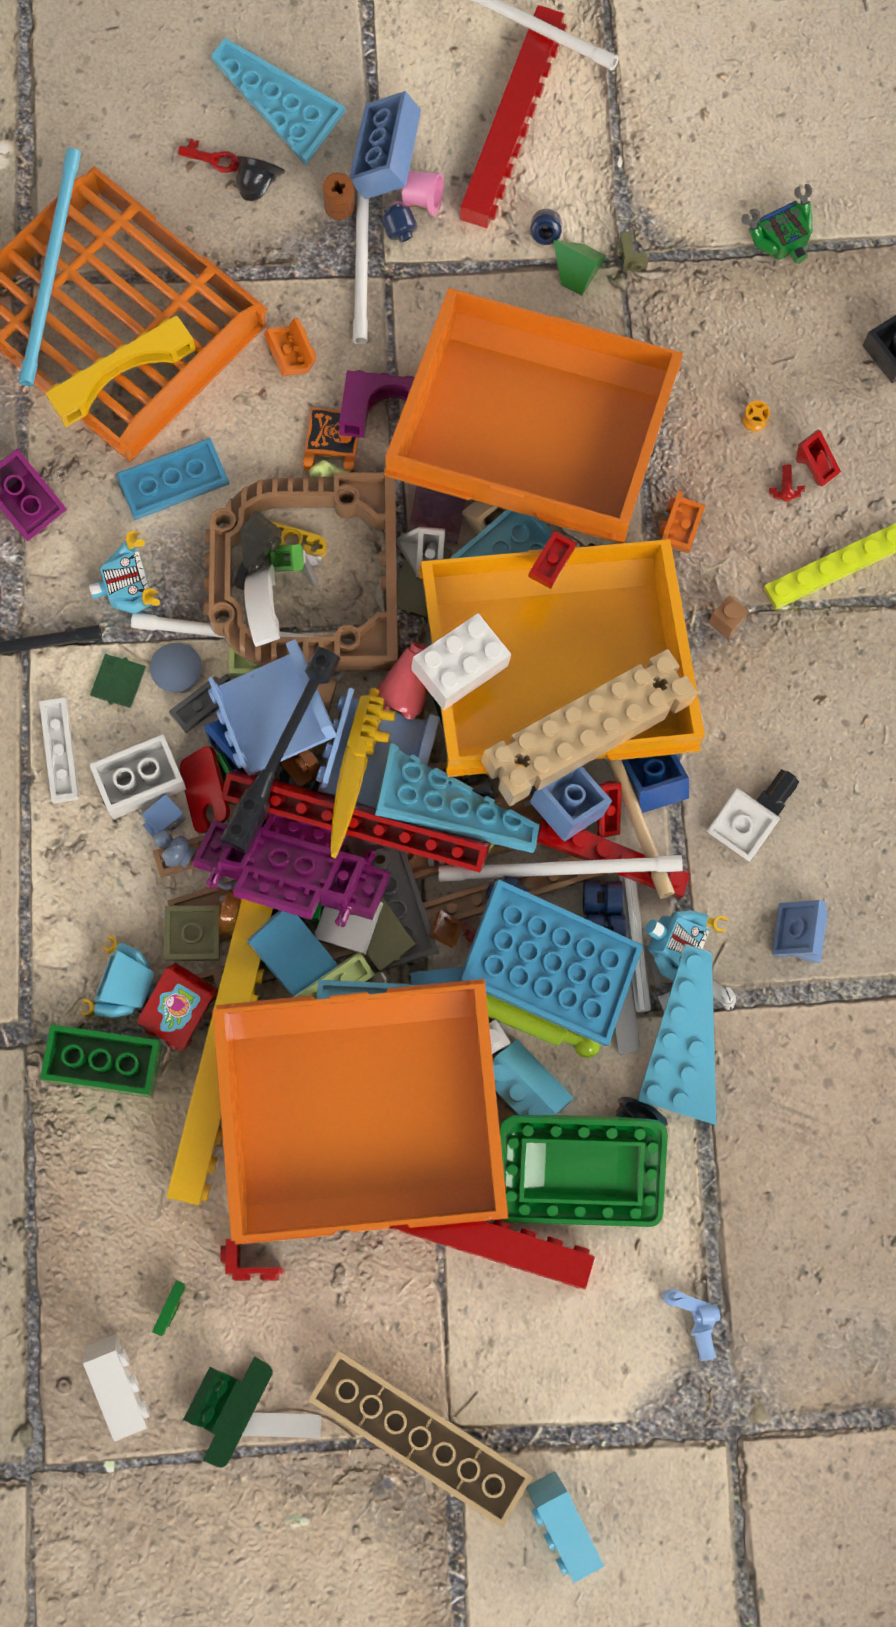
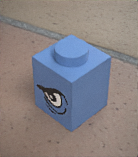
M166 794L142 814L145 821L143 827L152 837L159 830L172 832L186 820L183 812Z

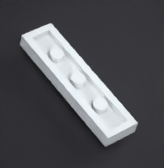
M63 697L39 701L51 800L53 804L80 800L67 700Z

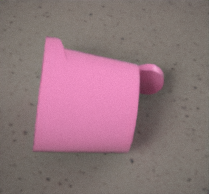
M409 171L406 187L402 188L403 202L393 201L392 205L402 203V206H415L428 210L432 217L437 216L443 198V174Z

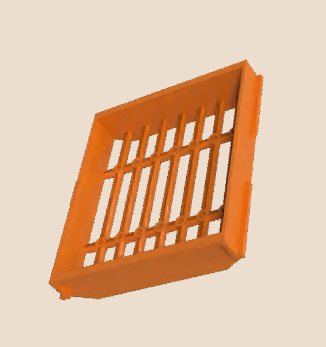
M93 166L87 174L74 180L65 226L73 219L93 235L95 239L85 248L64 230L62 242L76 252L78 256L69 264L60 257L58 258L56 268L61 272L54 278L50 297L57 299L115 349L125 343L59 289L67 280H72L133 331L137 337L143 332H149L158 327L163 320L171 319L178 310H183L214 336L205 347L193 338L196 348L194 352L197 355L188 364L182 359L176 363H171L180 371L171 381L167 380L148 363L136 366L162 388L153 399L122 373L113 378L144 405L135 416L103 389L98 393L96 397L129 424L120 438L90 412L80 419L83 424L130 463L266 327L265 314L268 312V308L206 257L197 255L157 222L155 215ZM100 193L121 210L122 213L119 214L97 195ZM58 196L0 251V288L2 286L5 287L26 305L15 316L0 303V316L8 322L0 330V353L20 370L25 357L5 340L14 331H19L29 339L31 328L24 322L34 314L37 295L32 298L16 285L11 278L21 269L40 285L42 274L30 265L28 261L37 253L44 258L46 257L47 247L45 245L49 242ZM89 203L93 204L113 221L104 231L80 212ZM132 219L136 224H138L148 234H150L165 248L172 252L176 257H178L188 267L195 271L199 276L195 277L191 272L184 268L180 263H178L168 253L161 249L145 234H143L134 225H132L129 222V220ZM119 230H124L189 285L178 294L111 237ZM101 247H107L172 302L161 311L94 254ZM89 263L155 319L146 328H143L76 271L83 264ZM208 282L222 295H224L228 300H230L239 309H241L242 312L239 313L237 310H235L220 296H218L214 291L207 287L205 283ZM195 293H200L232 320L223 329H220L191 305L188 300ZM47 311L45 322L93 363L102 357ZM42 338L40 345L42 352L71 376L79 371L76 366ZM37 368L34 384L46 393L56 383Z

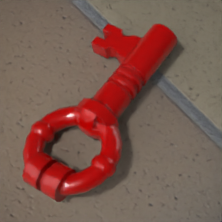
M190 139L187 147L182 145L179 147L178 155L210 163L220 173L237 172L239 162L237 156L230 151H220L218 153L198 151L196 148L199 146V141L196 140L194 142L193 139ZM226 157L232 160L228 167L218 165L219 158Z

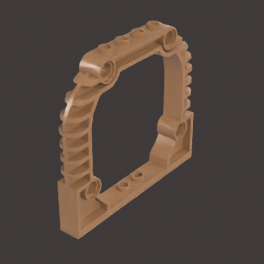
M334 473V478L273 477L272 479H261L249 486L243 487L233 499L231 498L228 501L226 508L217 509L212 513L210 529H205V543L210 545V553H205V568H209V576L204 577L205 592H209V600H204V615H209L212 631L218 636H225L227 643L243 659L262 667L289 655L286 643L296 639L307 664L316 647H322L332 651L341 658L335 671H390L398 660L395 479L384 476V473ZM343 500H351L352 502L346 504V503H343L342 501H343ZM276 508H335V512L341 518L349 519L357 515L369 523L375 530H385L386 551H381V567H386V575H381V590H386V612H376L366 623L358 628L353 625H343L336 630L335 636L280 637V639L256 647L253 643L250 628L244 625L241 605L236 599L232 598V548L239 545L243 540L245 522L261 511ZM223 523L229 524V526L224 528L219 527ZM219 617H228L224 622L217 621ZM345 639H351L354 641L352 644L349 645L342 643V641Z

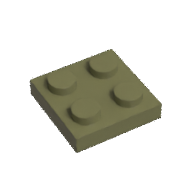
M165 906L164 960L220 961V906Z

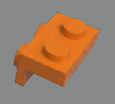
M293 318L289 326L267 329L264 336L282 377L309 373L317 358L299 318Z
M678 490L676 498L670 497L666 509L670 516L668 521L663 519L658 534L663 535L662 540L670 539L673 549L690 553L706 505L683 498V492Z

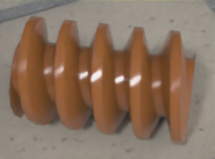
M332 173L327 176L323 183L325 212L334 220L347 219L354 212V184L346 174Z

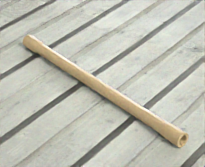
M607 758L615 781L621 783V796L645 858L659 856L622 760L609 761ZM651 871V877L659 898L663 899L673 895L675 892L667 872Z

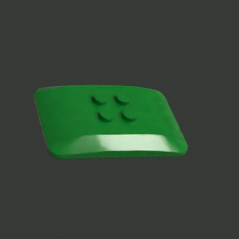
M512 1115L502 1121L500 1140L508 1218L502 1219L503 1221L509 1223L653 1227L662 1220L668 1142L667 1128L662 1122L652 1119L582 1115Z

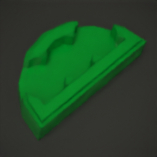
M178 1280L175 1281L152 1333L159 1336L165 1335L167 1327H170L180 1306L179 1301L185 1292V1283Z

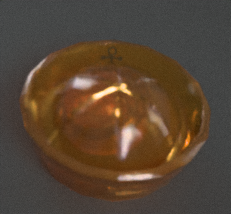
M231 888L219 907V935L233 934L242 899L234 897L233 889Z

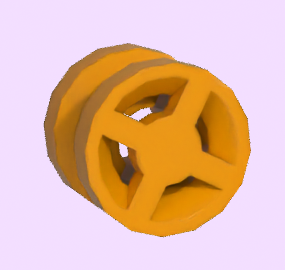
M760 400L750 402L742 418L744 427L752 432L763 430L770 416L768 405Z

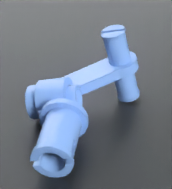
M676 1289L664 1291L661 1294V1297L664 1298L661 1299L662 1302L669 1306H675L692 1312L695 1324L691 1331V1336L695 1338L699 1356L698 1360L707 1361L717 1358L711 1336L715 1322L720 1320V1312L717 1305H711L705 1301L685 1295Z

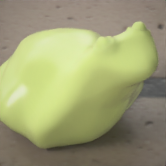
M325 460L318 462L309 470L311 478H334V473H351Z

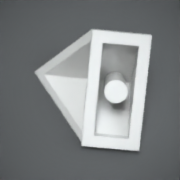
M418 527L396 538L398 547L412 567L416 577H419L418 567H420L421 561L442 560L444 558L445 529Z

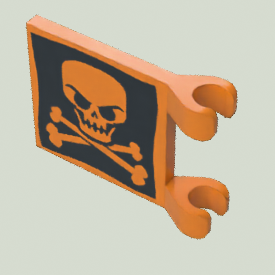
M311 408L306 449L303 458V469L305 472H309L310 468L315 465V455L345 458L343 469L354 473L358 437L340 435L339 420L341 411Z

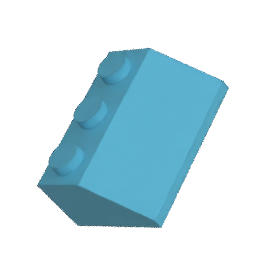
M515 1040L493 1059L496 1097L514 1115H557L574 1099L518 1040Z

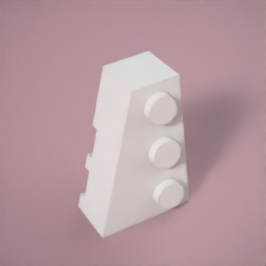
M118 1334L85 1346L83 1365L114 1442L146 1429L147 1418L150 1417V1412L145 1400H140L138 1391H140L139 1384L135 1375L131 1374L128 1366L130 1365L125 1349H122Z

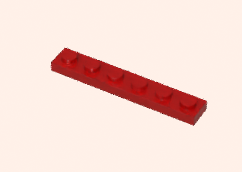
M543 817L541 819L537 842L580 860L645 858L644 854L585 830L578 832L564 842ZM684 870L667 872L675 892L671 896L681 899L684 897L690 873ZM651 871L615 873L656 890L651 877Z

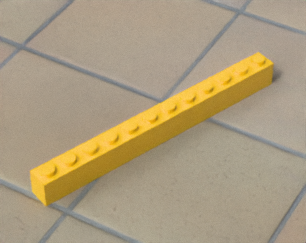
M244 899L241 900L214 1010L216 1005L258 1001V995H254L256 985L262 984L265 969L261 968V958L246 940L274 916V908ZM213 1014L166 1196L169 1199L199 1206L202 1205V1201H208L211 1185L207 1184L209 1173H215L218 1157H214L216 1146L221 1147L223 1142Z

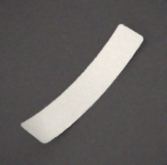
M253 1413L242 1436L320 1439L321 1416L313 1414Z

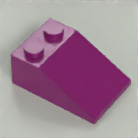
M18 448L0 461V510L26 541H29L67 509Z

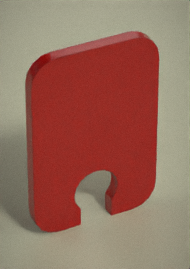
M204 746L184 758L179 768L186 787L184 791L194 830L198 833H206L211 825L206 815L209 805H212L214 809L215 821L224 823L230 816L228 801L221 799L224 783L215 749L211 746Z

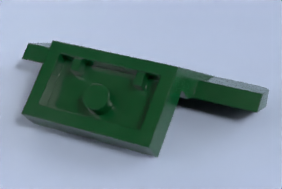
M254 1356L242 1381L223 1371L209 1367L183 1418L184 1421L215 1434L202 1461L219 1468H223L229 1463L273 1373L271 1366Z

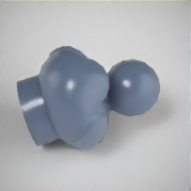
M159 830L153 838L157 847H168L162 853L167 866L176 867L181 865L184 868L187 867L196 850L189 846L187 838L178 836L173 839L171 832L166 830Z

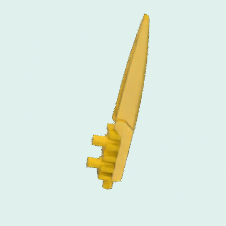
M371 688L368 695H363L359 698L340 768L331 832V856L333 858H336L353 815L365 770L369 762L366 754H374V744L377 741L389 743L390 733L380 731V723H382V720L395 721L396 711L385 710L384 698L378 697L379 690Z

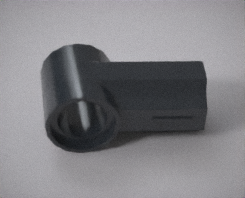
M781 769L767 790H763L756 801L778 816L785 807L784 803L792 795L800 781L789 771Z

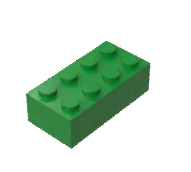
M50 1024L40 1079L50 1084L153 1099L163 1044L159 1040Z

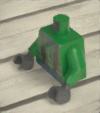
M805 184L806 192L804 195L801 194L800 186L794 190V195L800 199V203L795 200L761 218L760 212L757 209H751L752 220H750L748 214H743L741 220L743 224L750 226L749 232L757 249L772 255L777 260L790 255L795 264L803 262L808 257L804 248L808 244L813 227L811 202L808 201V198L812 195V187L809 184Z

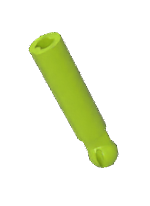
M486 994L489 1018L496 1019L503 1024L554 1046H559L565 1042L574 1046L576 1053L583 1058H591L599 1052L600 1044Z

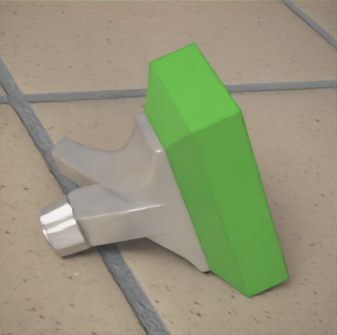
M301 544L268 546L269 564L274 566L275 572L301 570L312 586H316L318 581L311 566L319 567L323 564L321 555L312 556L306 554Z

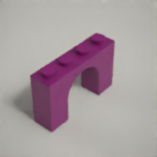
M347 370L339 420L340 435L365 438L370 409L377 402L387 398H398L406 401L415 377L395 376L388 373H367L362 370Z

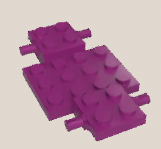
M271 813L264 828H260L248 854L223 844L220 838L227 824L213 820L193 859V867L211 873L206 881V885L209 888L211 886L212 889L217 888V884L222 876L238 880L233 890L234 897L307 919H312L321 899V905L339 911L335 924L340 926L341 923V927L346 926L350 915L373 920L390 880V872L378 869L372 865L376 857L375 851L372 850L370 853V849H367L364 857L342 852L348 835H345L337 857L333 858L331 856V830Z

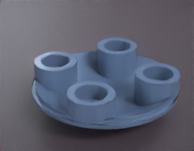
M170 643L161 647L153 655L150 663V674L153 681L158 687L168 692H188L198 681L202 671V663L198 653L192 647L183 643Z

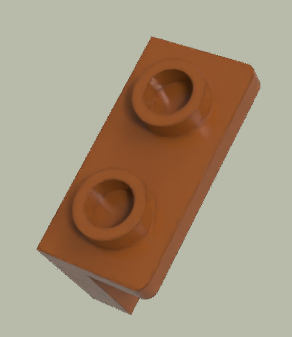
M309 749L280 762V765L295 784L301 788L316 779L320 768L318 760Z

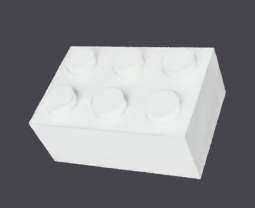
M477 613L415 655L411 670L441 708L445 710L508 667L511 653L479 613Z
M164 734L89 764L112 819L155 803L165 794L169 797L186 790Z

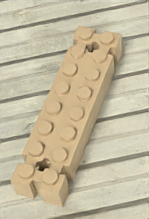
M669 649L650 658L645 669L642 664H639L513 734L509 745L506 746L502 740L484 750L481 762L492 779L500 778L501 782L498 789L508 805L512 806L528 797L532 786H535L538 791L663 721L669 710L675 714L691 705L697 695V691L686 675L682 678L678 676L677 671L680 666Z

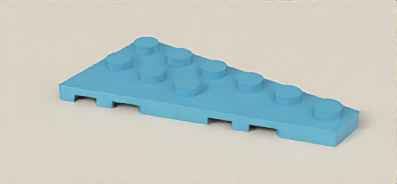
M226 38L222 40L211 55L214 64L306 166L344 115L345 106Z
M393 743L390 744L375 815L534 853L539 831L538 824L513 810H505L494 803L495 800L492 798L480 796L473 792V788L454 777H447V774L438 768L432 769L421 763V759L413 754L409 756L400 751L399 746Z
M685 944L638 1095V1101L716 1125L712 952Z

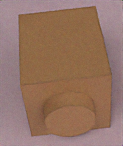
M729 595L712 613L709 624L725 638L729 639L745 622L749 611Z

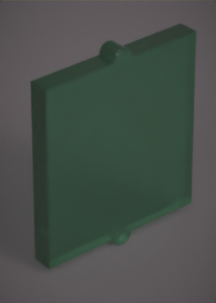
M105 654L90 696L107 701L109 705L114 703L132 708L146 666L128 661L127 657L121 659Z

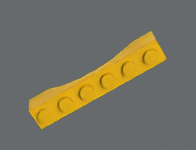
M177 315L171 319H165L158 327L149 332L141 333L131 343L119 346L109 356L97 359L87 369L75 372L65 382L53 385L45 393L48 402L66 428L88 415L91 404L98 393L117 375L147 363H176L196 351L193 337Z

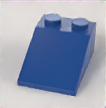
M676 754L622 760L642 813L689 799V777Z

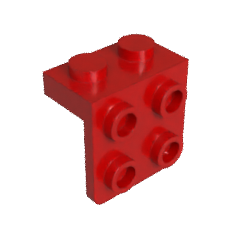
M226 1239V1245H221L220 1262L225 1264V1274L232 1276L234 1281H251V1275H260V1280L279 1281V1275H285V1269L282 1267L240 1268L241 1244L235 1245V1241H231V1239Z

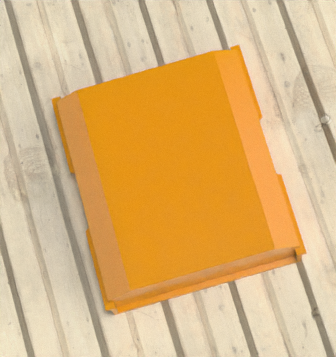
M670 539L577 547L552 589L528 577L531 568L543 549L529 550L528 552L421 561L418 572L419 579H423L432 644L479 613L511 653L508 667L447 709L443 710L441 708L448 756L446 763L447 777L488 773L481 762L484 750L502 740L506 746L509 745L513 734L639 664H642L645 669L650 658L669 649L680 666L677 671L678 676L682 678L686 675L697 691ZM698 693L692 704L675 714L669 710L663 721L595 759L608 758L609 761L700 752V744L705 737Z

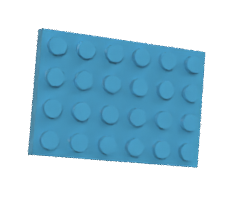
M497 880L493 886L458 981L485 979L487 995L600 1045L608 1046L644 945L506 882Z

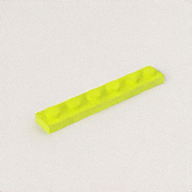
M896 523L764 585L763 590L774 609L777 610L896 553Z

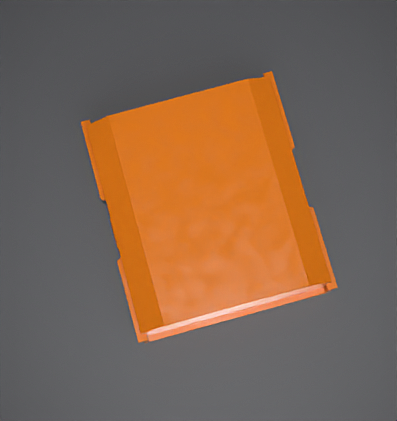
M448 288L386 453L384 476L466 500L472 499L532 516L543 522L616 543H625L634 507L676 375L681 367L683 353L585 326L568 319L545 315Z
M485 979L388 988L386 993L380 994L362 992L331 995L328 999L318 1000L313 996L216 1005V1009L213 1010L230 1231L231 1241H235V1245L334 1235L335 1231L341 1230L359 1232L388 1229L393 1225L408 1224L410 1228L508 1218Z

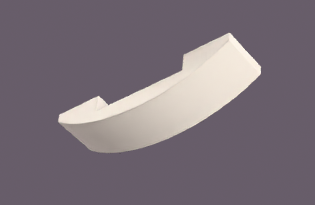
M272 564L249 572L245 579L246 612L253 643L256 647L280 639L279 620L274 613L272 586L276 585L274 566Z

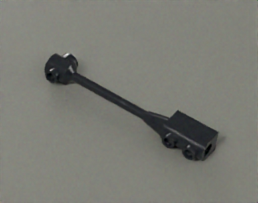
M316 647L305 669L309 681L265 769L260 772L249 788L244 791L220 838L223 844L248 854L271 808L268 799L275 778L274 773L319 684H328L341 660L332 651Z

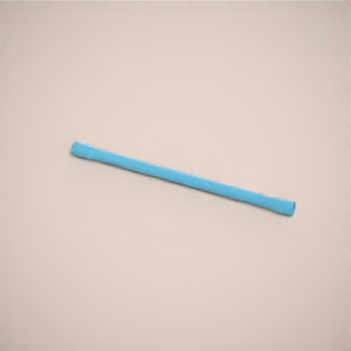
M75 148L66 149L62 168L63 175L29 339L18 380L24 386H33L35 381L43 330L74 180L81 157V152Z

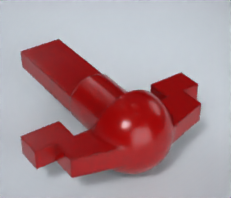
M782 465V490L777 492V487L769 488V494H773L774 499L789 502L792 499L801 497V492H805V485L797 486V490L793 491L792 465Z

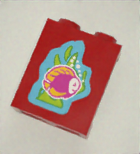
M175 962L166 967L137 1023L143 1026L145 1032L164 1039L169 1047L183 1051L191 1045L193 1041L191 1038L209 1005L217 999L219 989Z

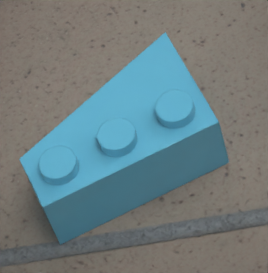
M556 1471L527 1486L526 1489L535 1505V1508L531 1509L532 1514L539 1526L545 1525L547 1533L543 1536L550 1550H557L560 1557L556 1559V1562L563 1576L569 1573L573 1583L604 1567L582 1519Z

